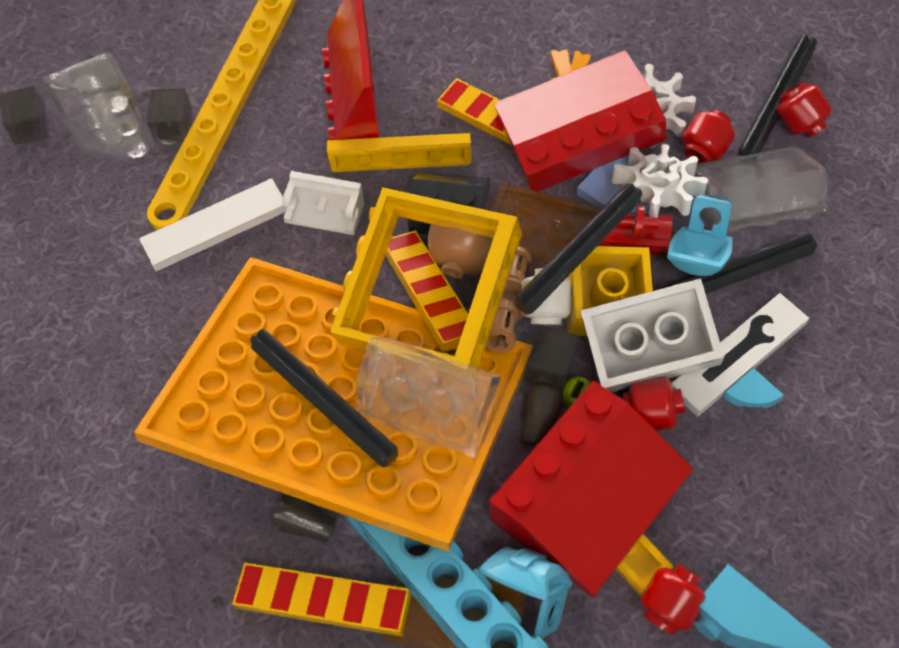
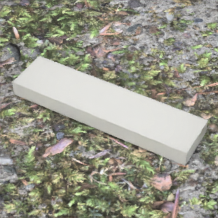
M271 178L139 239L155 271H159L286 212L287 207L282 206L283 196Z

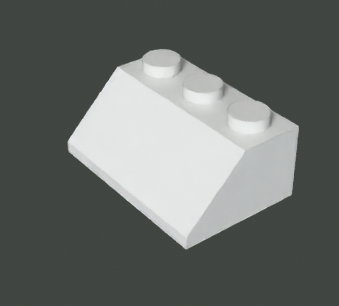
M701 278L581 310L600 385L612 393L629 389L631 384L659 377L672 378L721 365L724 359Z

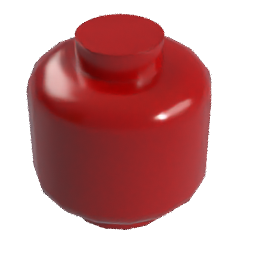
M803 81L779 97L781 102L777 107V112L791 134L800 135L806 133L808 137H811L827 127L825 120L832 113V107L818 85H807Z
M718 110L697 113L682 135L683 152L688 158L691 156L697 157V163L704 166L708 163H717L721 161L733 143L736 134L731 126V119L725 113Z
M667 377L633 383L630 386L629 392L623 393V400L655 431L675 428L678 422V414L685 413L682 389L673 390L672 383Z
M678 564L675 570L667 567L658 568L640 598L642 606L646 609L643 616L657 627L672 635H675L677 630H690L700 615L699 606L706 599L705 591L698 586L702 577L681 564Z

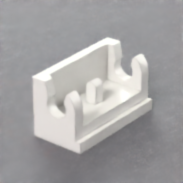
M291 171L290 180L282 200V206L287 207L284 215L285 223L354 235L365 204L361 183Z

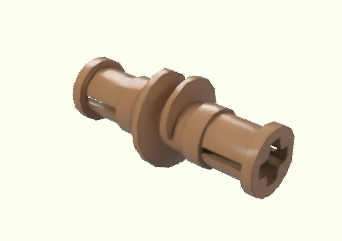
M518 246L486 345L487 349L496 353L509 352L514 348L516 343L515 325L518 320L525 317L521 310L515 307L514 303L516 295L521 291V284L525 279L526 271L531 266L532 256L528 250L521 246ZM520 255L522 256L521 264L518 263ZM492 335L494 336L493 343L491 342Z

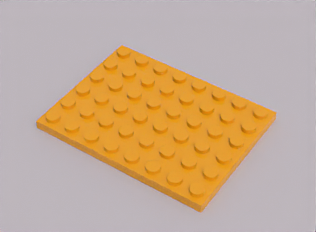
M250 257L134 431L137 441L449 552L530 362L533 345L516 340L514 348L505 353H496L485 348L475 380L344 346L330 333L335 319L332 313L336 307L340 306L344 295L343 286ZM370 296L358 330L359 332L455 356L457 348L442 352L417 309L377 296ZM262 329L272 334L398 447L397 459L388 467H381L252 350L251 337ZM492 335L491 342L493 343L494 336Z

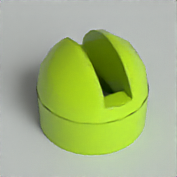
M581 376L570 378L565 383L562 391V399L565 405L570 408L577 400L572 397L577 385L583 386L579 394L580 396L591 384V381Z

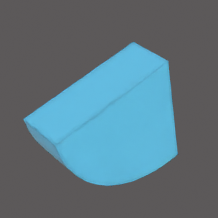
M752 368L725 392L723 398L739 407L768 408L781 401L783 394L758 371Z

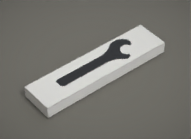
M779 293L720 342L724 354L721 365L679 376L672 382L673 390L682 389L684 405L697 417L700 416L752 368L755 369L807 324L809 317Z

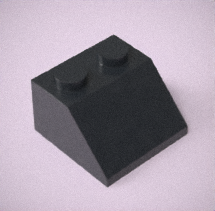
M419 172L412 178L409 193L486 210L490 178ZM407 219L409 232L416 231L418 234L428 235L431 224Z

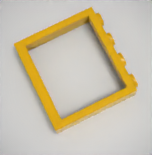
M382 187L376 206L370 208V223L366 234L362 235L358 241L356 248L357 259L353 270L349 271L345 276L343 283L344 295L340 306L333 310L332 315L335 319L330 333L344 346L475 380L522 236L518 218L516 216ZM398 217L442 227L457 228L493 238L455 356L358 331Z

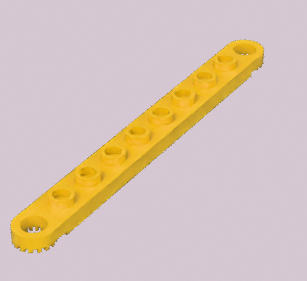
M258 0L147 210L149 222L156 231L187 217L297 0ZM165 209L176 211L174 216L168 220L157 219L158 214Z

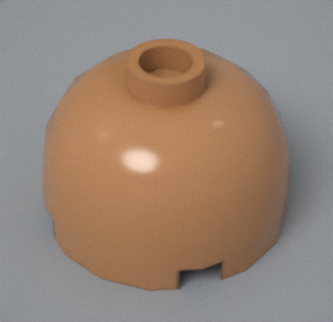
M430 225L428 233L429 253L445 275L454 279H461L463 276L474 277L482 274L493 238L457 228Z

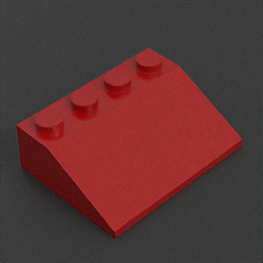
M343 0L327 33L328 48H322L324 68H330V73L324 74L326 94H332V100H326L328 120L334 121V127H328L329 140L379 138L371 51L363 0Z
M626 50L494 103L531 194L629 155L630 148L637 147L641 151L666 141V118L652 89Z
M593 380L490 499L491 522L526 548L546 556V560L560 565L568 573L571 581L594 598L693 472V468L627 402Z

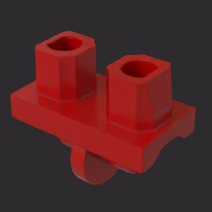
M637 205L636 212H630L602 241L601 246L649 248L650 255L654 256L668 253L673 216L658 214L657 218L649 217V213H645V206Z

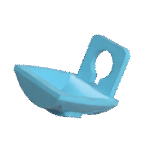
M702 195L695 197L689 227L683 226L678 230L669 244L667 258L675 267L688 274L709 276L719 272L726 265L733 246L732 237L726 236L732 204L725 200ZM707 207L717 209L721 215V222L713 225L712 231L704 229L705 223L700 218V211Z
M507 546L495 553L479 568L478 572L542 600L534 634L543 639L557 630L561 621L568 589L572 587L573 583L568 573L560 565L546 560L545 555L531 549L523 548L516 550L513 547ZM554 606L553 613L550 619L548 620L549 613L552 607Z

